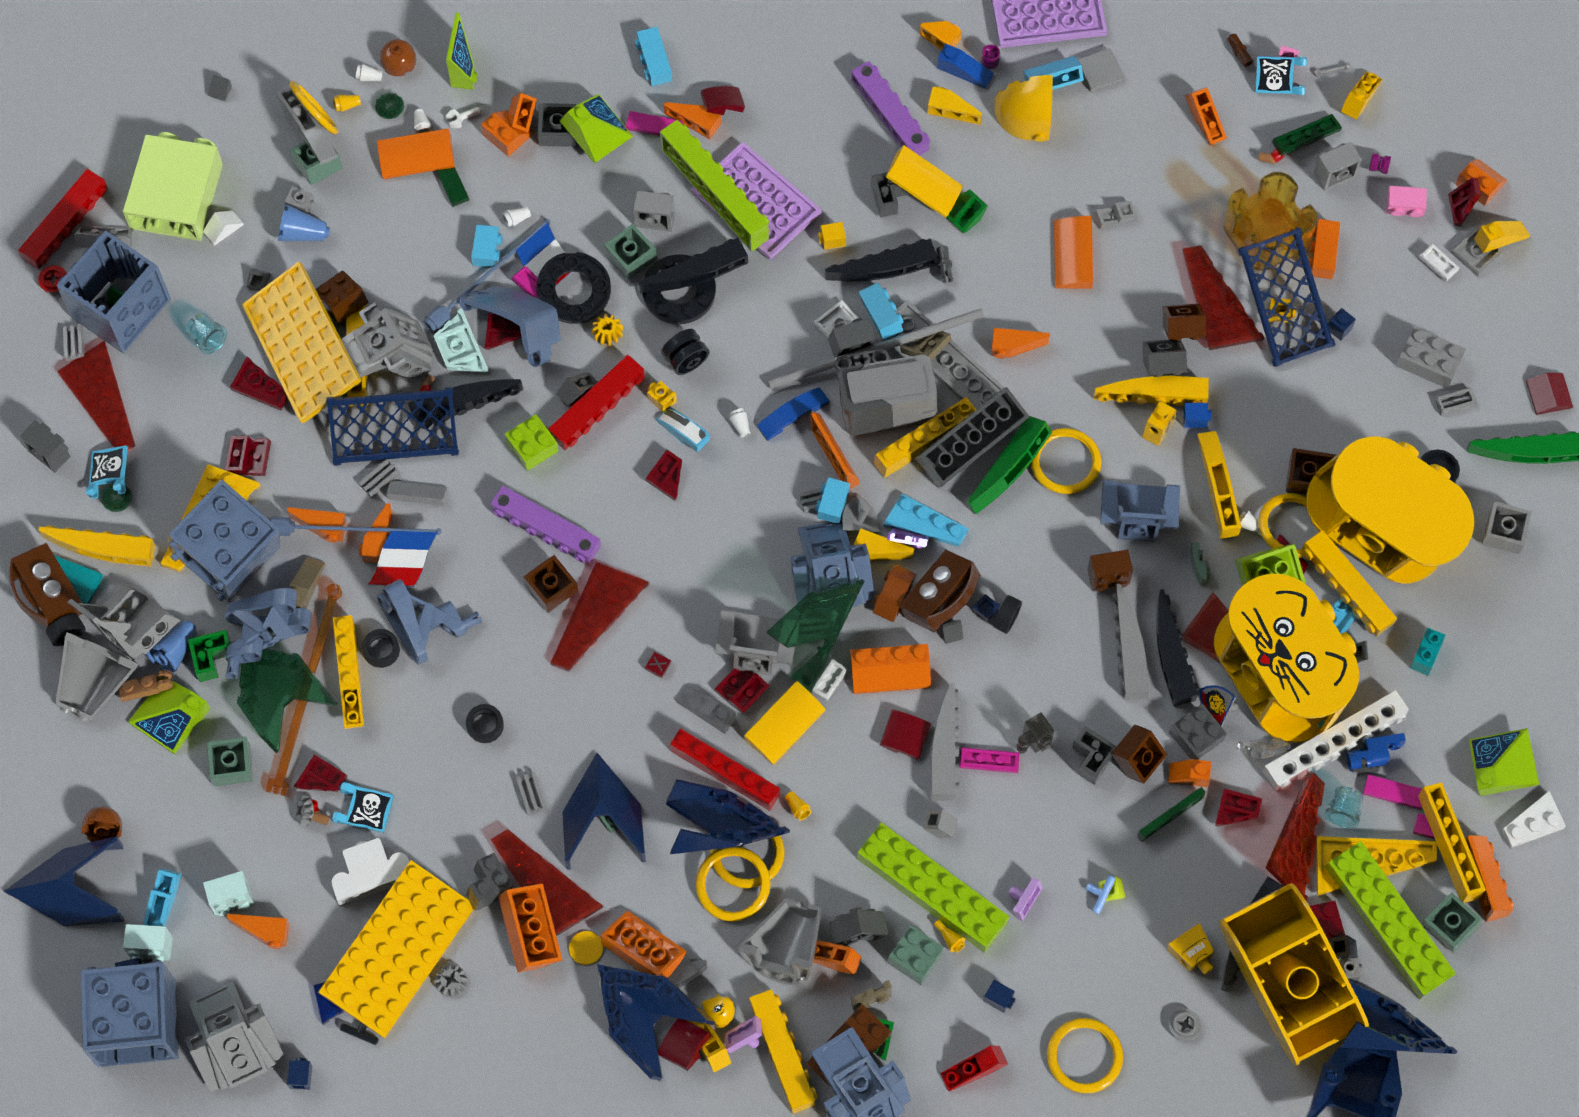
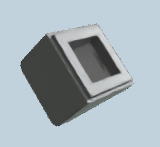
M214 75L208 96L225 101L232 88L231 81Z
M250 269L246 287L260 291L268 284L271 273Z
M955 620L942 625L941 632L946 644L963 639L961 620Z

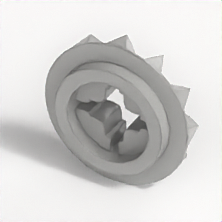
M299 795L295 800L296 804H294L295 820L298 825L308 826L314 814L313 803L308 795Z
M449 964L448 966L441 967L436 973L435 985L441 994L456 996L465 989L467 976L465 971L458 965ZM454 974V980L456 982H451L450 985H448L447 987L448 982L445 979V977L450 978Z
M1180 1009L1170 1017L1168 1028L1172 1036L1176 1037L1178 1041L1187 1042L1195 1039L1200 1033L1201 1021L1195 1012L1188 1009ZM1188 1018L1187 1022L1190 1029L1186 1028L1185 1031L1181 1032L1182 1026L1179 1023H1184Z

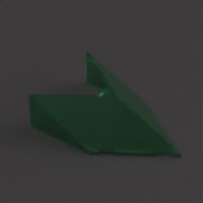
M863 579L857 580L855 584L851 585L846 583L830 587L820 593H808L767 631L769 636L786 648L819 639L824 640L823 646L817 647L818 652L791 676L793 681H798L810 693L813 691L865 582Z
M263 649L261 660L242 663L239 682L241 692L240 697L237 698V704L259 736L275 753L279 752L284 708L293 700L331 706L338 704L297 653L286 654L283 651Z

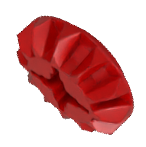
M57 265L45 267L38 276V283L46 293H55L59 291L57 288L58 281L67 272L64 268ZM53 274L55 275L56 279H58L55 280L54 285L51 283V281H49L52 280Z

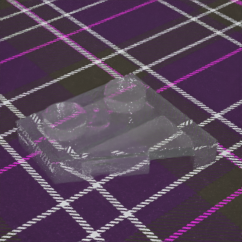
M1281 738L1237 742V750L1260 760L1290 752L1291 744L1283 741Z

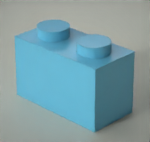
M476 225L471 257L473 266L492 268L496 265V261H499L500 250H498V246L502 245L503 234H500L499 227Z
M828 477L827 483L822 484L820 494H823L822 499L817 501L815 511L818 512V519L840 524L850 491V483Z

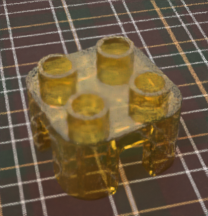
M1272 172L1261 179L1258 192L1253 196L1247 198L1248 194L1244 188L1238 189L1230 196L1223 228L1236 249L1286 233L1296 227H1301V237L1305 250L1309 247L1317 224V213L1311 204L1303 207L1302 211L1297 207L1295 198L1298 185L1290 175L1283 172ZM1293 235L1282 238V241L1287 244L1294 240ZM1277 241L1265 244V247L1273 250ZM1280 243L1276 253L1284 256L1288 247ZM1259 247L1248 250L1249 255L1256 256ZM1262 249L1259 259L1267 262L1271 253ZM1291 249L1287 258L1291 259L1298 255V250ZM1274 255L1270 264L1275 267L1281 264L1282 258ZM1256 261L1252 267L1255 270L1263 271L1265 265Z

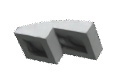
M1132 201L1115 203L1113 207L1098 209L1094 213L1100 229L1120 225L1137 218Z

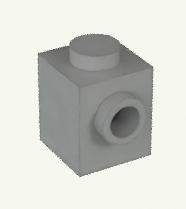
M291 187L285 200V205L292 206L309 214L310 211L314 210L315 201L312 193Z
M943 810L928 811L924 830L938 838L954 837L958 819Z
M1338 959L1347 979L1358 982L1360 976H1363V966L1359 964V959Z

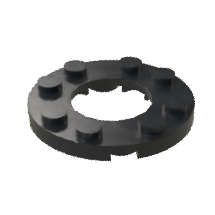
M561 253L554 256L542 267L537 279L538 299L555 307L558 321L564 323L580 324L596 318L606 308L610 299L611 283L607 270L597 259L585 253ZM578 272L589 279L592 293L584 303L570 305L563 302L557 296L555 290L556 283L565 273Z
M675 254L663 257L651 265L644 277L657 274L659 270L668 269L674 266L675 263L686 261L692 256ZM714 278L697 284L695 296L684 304L670 303L663 297L661 292L642 293L643 301L647 309L661 321L681 324L691 323L703 317L712 307L716 294V282Z

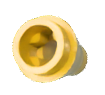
M337 95V97H333V105L336 112L340 111L341 113L361 105L359 95Z
M794 791L789 792L785 796V800L794 818L802 821L811 814L810 805L796 795Z

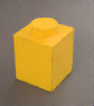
M843 222L821 225L818 239L820 244L823 243L824 250L846 246Z

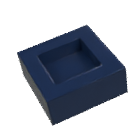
M984 594L973 606L972 610L988 622L1000 608V605Z

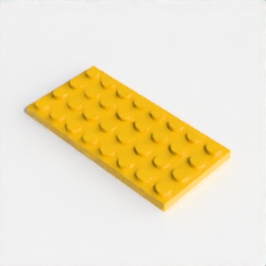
M299 261L242 304L301 423L307 422L326 408L327 397L338 399L362 381L303 264Z
M410 860L318 993L376 1034L385 1038L474 910L468 899Z

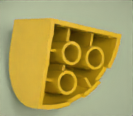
M1053 75L1029 77L1028 81L1021 83L1017 80L1008 84L1007 89L1004 91L1000 90L994 100L995 116L1006 132L1024 140L1049 141Z

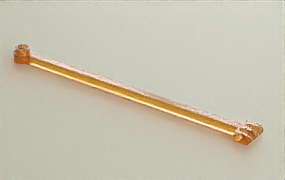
M333 583L326 589L327 602L275 779L269 778L266 792L268 793L271 792L272 786H275L274 794L279 793L280 787L282 788L281 795L286 796L289 783L284 780L337 600L342 596V589L338 584L336 585L337 588H335ZM337 590L338 594L333 596L332 592Z

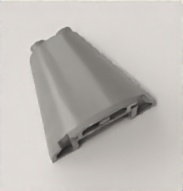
M67 632L64 641L56 705L60 706V711L71 714V711L77 713V718L88 722L89 719L92 720L136 670L139 663L129 660L128 657L107 647Z
M785 899L739 945L737 949L741 957L748 965L753 964L759 968L758 973L776 982L797 985L801 984L803 980L807 981L812 972L822 908L817 905L804 907L803 903L798 900Z

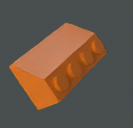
M928 644L850 650L853 694L931 688Z
M1467 836L1465 840L1486 889L1481 898L1478 899L1486 922L1509 916L1514 906L1512 899L1507 896L1506 882L1504 879H1501L1499 862L1494 859L1492 843L1488 842L1487 836Z
M543 883L508 889L500 894L498 899L517 973L536 970L562 961Z

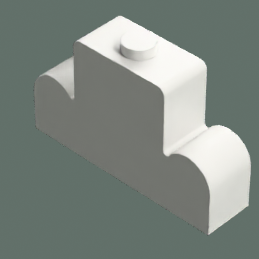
M379 838L368 842L360 841L355 846L343 850L349 874L340 872L332 878V887L339 906L391 888L409 863L408 857L404 853L398 852L394 853L388 860Z

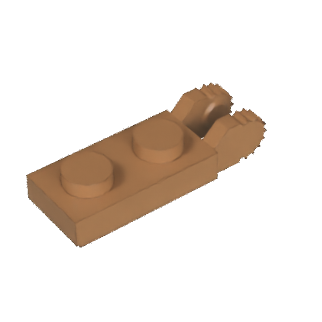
M162 670L157 674L125 681L119 688L120 700L126 702L171 689L173 686V682L170 680L172 672Z

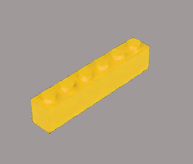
M1323 530L1305 542L1302 547L1304 556L1315 564L1317 572L1325 576L1329 586L1332 589H1336L1340 594L1341 600L1352 608L1354 616L1362 620L1370 634L1377 637L1395 623L1397 617Z
M1442 782L1425 786L1419 793L1418 798L1458 897L1463 903L1480 899L1486 889Z
M772 989L749 997V1003L754 1016L761 1019L762 1036L792 1114L815 1106V1099L818 1098L814 1087L810 1088L807 1081L810 1080L807 1068L803 1069L800 1063L803 1061L800 1050H795L793 1045L796 1040L793 1032H788L786 1024H789L785 1012L781 1013L779 1009L781 1001L778 994L774 995Z

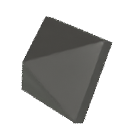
M1367 641L1355 644L1356 653L1354 655L1357 663L1368 660Z

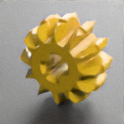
M606 314L603 319L598 317L597 322L592 324V335H594L596 342L600 341L602 346L606 342H608L609 346H611L612 341L618 343V338L623 336V325H621L619 318L615 319L613 314L610 318Z

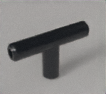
M361 1022L357 1029L345 1023H342L340 1026V1031L373 1045H377L379 1041L378 1037L365 1032L367 1027Z

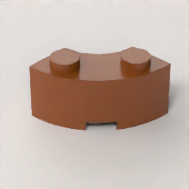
M895 565L891 571L888 570L884 578L886 583L880 595L877 594L873 600L872 605H875L873 613L894 622L901 610L899 605L909 594L916 573L898 565Z

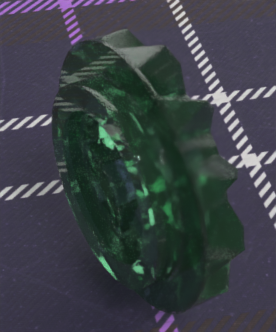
M388 91L387 94H381L376 99L375 110L380 117L393 119L403 112L404 102L402 97ZM392 101L393 106L387 108L386 103L389 104Z
M111 484L106 489H103L101 496L104 507L112 512L125 510L132 501V493L127 486L126 492L119 494L121 499L116 498L113 500L114 498L111 494L117 495L118 490L115 491Z

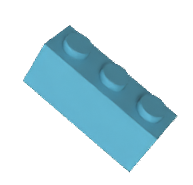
M658 27L637 31V39H634L636 49L641 51L639 55L641 65L646 67L644 70L646 80H650L651 86L671 82L672 71Z
M1075 56L1023 71L1025 81H1028L1029 77L1053 75L1052 90L1084 81L1082 65Z
M878 282L859 291L862 304L883 341L903 332L901 324L904 321L900 313L896 314L895 311L897 309L894 302L888 300L890 297L886 288L882 289Z

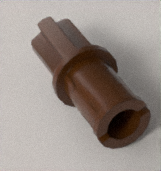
M1231 34L1227 40L1234 50V55L1238 56L1244 67L1250 66L1254 60L1247 52L1246 45L1242 44L1237 34Z

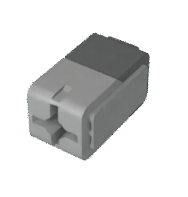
M878 349L842 355L836 359L835 369L839 381L840 402L845 429L848 434L860 435L921 425L938 415L937 389L931 360L928 356L917 355L890 360L886 350Z

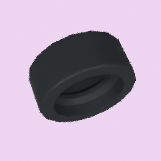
M1008 595L996 615L993 628L1007 634L1019 614L1022 601Z
M68 614L51 623L46 629V634L52 645L59 647L64 645L67 632L81 636L85 631V626L78 614Z
M386 629L371 631L366 635L362 643L364 657L374 667H388L396 662L399 657L400 647L397 637ZM381 638L389 640L392 643V652L387 657L375 658L371 655L369 649L372 642Z
M480 704L473 707L466 717V727L470 737L480 743L495 741L504 729V722L500 711L495 706L489 704ZM484 713L493 715L496 719V727L492 732L480 734L474 729L473 722L478 715Z

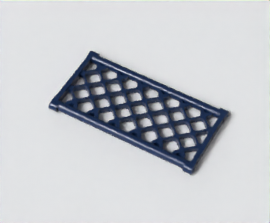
M1296 227L1286 233L1237 249L1245 266L1272 355L1271 362L1273 367H1278L1283 363L1336 345L1329 330L1301 237V227ZM1294 236V240L1290 244L1282 241V238ZM1277 241L1273 250L1265 247V244ZM1280 243L1288 247L1284 256L1276 253ZM1259 247L1256 256L1249 255L1248 250ZM1262 249L1271 253L1267 262L1259 259ZM1291 249L1298 250L1300 257L1296 262L1287 258ZM1274 255L1282 258L1278 268L1270 264ZM1256 261L1265 265L1261 274L1254 273L1252 266ZM1285 261L1293 264L1290 274L1281 270ZM1268 267L1276 270L1273 280L1264 276ZM1296 267L1303 268L1305 275L1301 280L1293 277ZM1279 273L1287 276L1284 286L1276 283ZM1262 279L1270 282L1267 292L1259 290L1258 283ZM1290 279H1294L1299 283L1295 292L1287 289ZM1273 285L1281 288L1278 298L1270 295ZM1301 285L1309 286L1310 293L1306 298L1298 294ZM1284 291H1288L1293 295L1289 304L1281 300ZM1268 296L1276 301L1272 310L1265 309L1263 303ZM1297 296L1304 300L1300 310L1292 306ZM1279 302L1287 306L1283 316L1275 312ZM1308 302L1314 303L1316 310L1311 316L1303 311ZM1290 308L1298 312L1294 322L1286 318ZM1273 314L1281 318L1277 328L1271 327L1269 319ZM1302 314L1309 317V322L1305 328L1298 325V320ZM1284 320L1292 323L1288 334L1280 329ZM1313 320L1319 321L1321 326L1317 333L1309 330ZM1296 326L1303 329L1300 339L1292 336ZM1278 332L1286 335L1283 345H1277L1274 337ZM1307 332L1315 336L1311 345L1303 342ZM1290 338L1298 343L1294 351L1286 348ZM1318 338L1325 339V344L1314 347ZM1301 344H1304L1309 348L1308 350L1297 353V350ZM1284 350L1292 354L1283 359H1280L1279 356Z
M446 387L445 390L334 399V397H327L326 403L329 413L333 451L332 463L334 466H338L341 463L446 454H451V456L459 455L453 405L454 390L452 387ZM443 397L449 398L450 410L441 405ZM432 398L436 403L432 411H427L422 406L424 399ZM405 400H414V403L417 405L412 413L403 408ZM394 401L398 409L391 415L384 409L386 402ZM369 403H376V406L379 408V411L374 416L365 411ZM348 405H357L360 409L359 414L355 418L346 412ZM333 406H338V409L341 411L337 419L333 417ZM438 406L446 411V415L441 420H438L432 414ZM418 408L423 409L427 413V417L423 421H419L413 416ZM399 410H403L408 414V418L404 423H400L394 417ZM380 411L385 412L389 416V420L384 425L375 418ZM361 413H365L371 419L366 426H362L357 422V418ZM343 414L352 420L347 428L338 423V419ZM447 415H450L451 428L443 424V420ZM428 417H432L438 422L433 430L428 429L424 425ZM410 418L419 423V426L413 432L405 427V423ZM390 420H394L400 425V428L395 433L390 432L386 428ZM372 421L381 426L380 431L376 435L367 430L368 425ZM353 423L362 428L358 436H354L348 431V428ZM335 424L343 430V433L338 438L335 436ZM439 425L448 430V433L442 439L434 433ZM420 427H424L429 431V435L425 440H421L415 435V432ZM402 428L410 433V437L405 442L396 436ZM382 430H386L391 435L387 443H383L377 437ZM364 431L372 436V440L368 445L363 444L358 439ZM344 433L349 434L354 439L348 447L340 442V438ZM449 434H452L453 446L448 447L444 440ZM431 435L440 441L437 448H429L426 444V440ZM411 437H415L421 442L418 449L410 450L407 445ZM393 438L402 444L400 451H391L388 447L389 442ZM374 440L383 445L379 453H372V450L369 448V445ZM354 442H358L364 447L362 454L354 455L350 450ZM336 443L345 448L343 456L337 455Z

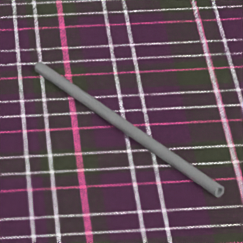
M980 308L844 355L878 349L888 350L983 318L984 314ZM838 357L769 379L770 388L772 389L834 368Z

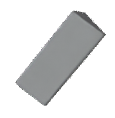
M79 225L74 235L75 244L77 247H91L95 243L96 238L106 230L131 247L134 230L133 228Z
M390 481L386 495L388 499L444 505L447 487Z

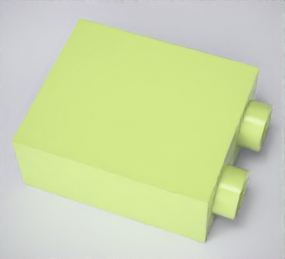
M161 132L158 136L145 135L123 210L129 228L201 241L223 166L217 146L212 141L204 138H196L194 142L181 141L178 136L169 132Z

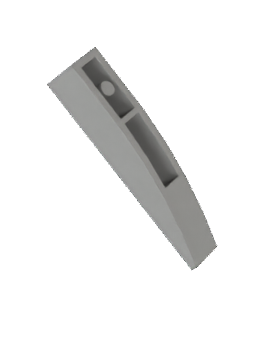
M291 88L277 93L283 112L320 164L328 163L337 158L338 156L321 126L294 95Z
M1116 584L1115 591H1112V602H1116V609H1113L1114 620H1117L1118 627H1115V638H1119L1116 653L1117 657H1120L1121 663H1118V674L1122 675V682L1119 683L1120 693H1123L1124 700L1147 699L1149 686L1142 635L1132 606L1121 584Z
M950 683L945 695L933 738L931 800L955 801L956 794H959V782L955 781V775H959V764H955V757H959V745H955V738H959V726H955V719H959V708H955V701H958L959 692L958 689H955V683Z

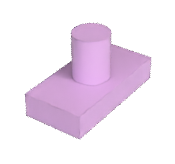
M1032 878L1025 891L1015 886L1010 889L1009 897L1018 901L1013 909L1017 919L1021 921L1025 919L1043 888L1040 880Z
M754 1016L724 1033L726 1050L732 1053L746 1044L751 1048H756L760 1043L758 1037L762 1036L761 1019Z

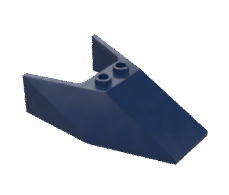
M1339 1047L1322 1068L1306 1117H1318L1328 1106L1357 1117H1396L1402 1097L1397 1052L1392 1050Z

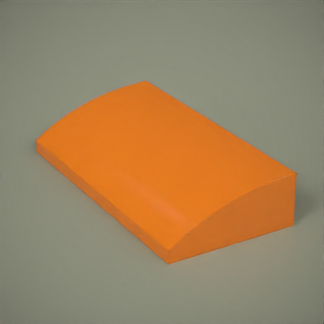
M449 128L377 141L383 179L455 167L452 135Z
M1075 216L1054 220L1055 288L1092 289V216Z
M811 413V431L840 481L850 483V489L859 485L860 482L823 417L818 413Z
M628 910L600 935L602 946L642 973L668 978L686 954L685 949Z

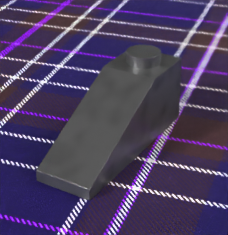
M688 687L677 701L678 704L726 734L736 720V711L719 700L691 687Z

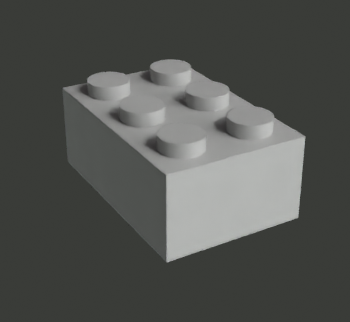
M1414 326L1396 367L1448 389L1466 348Z

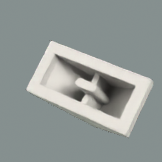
M233 210L215 212L203 233L215 246L244 224Z

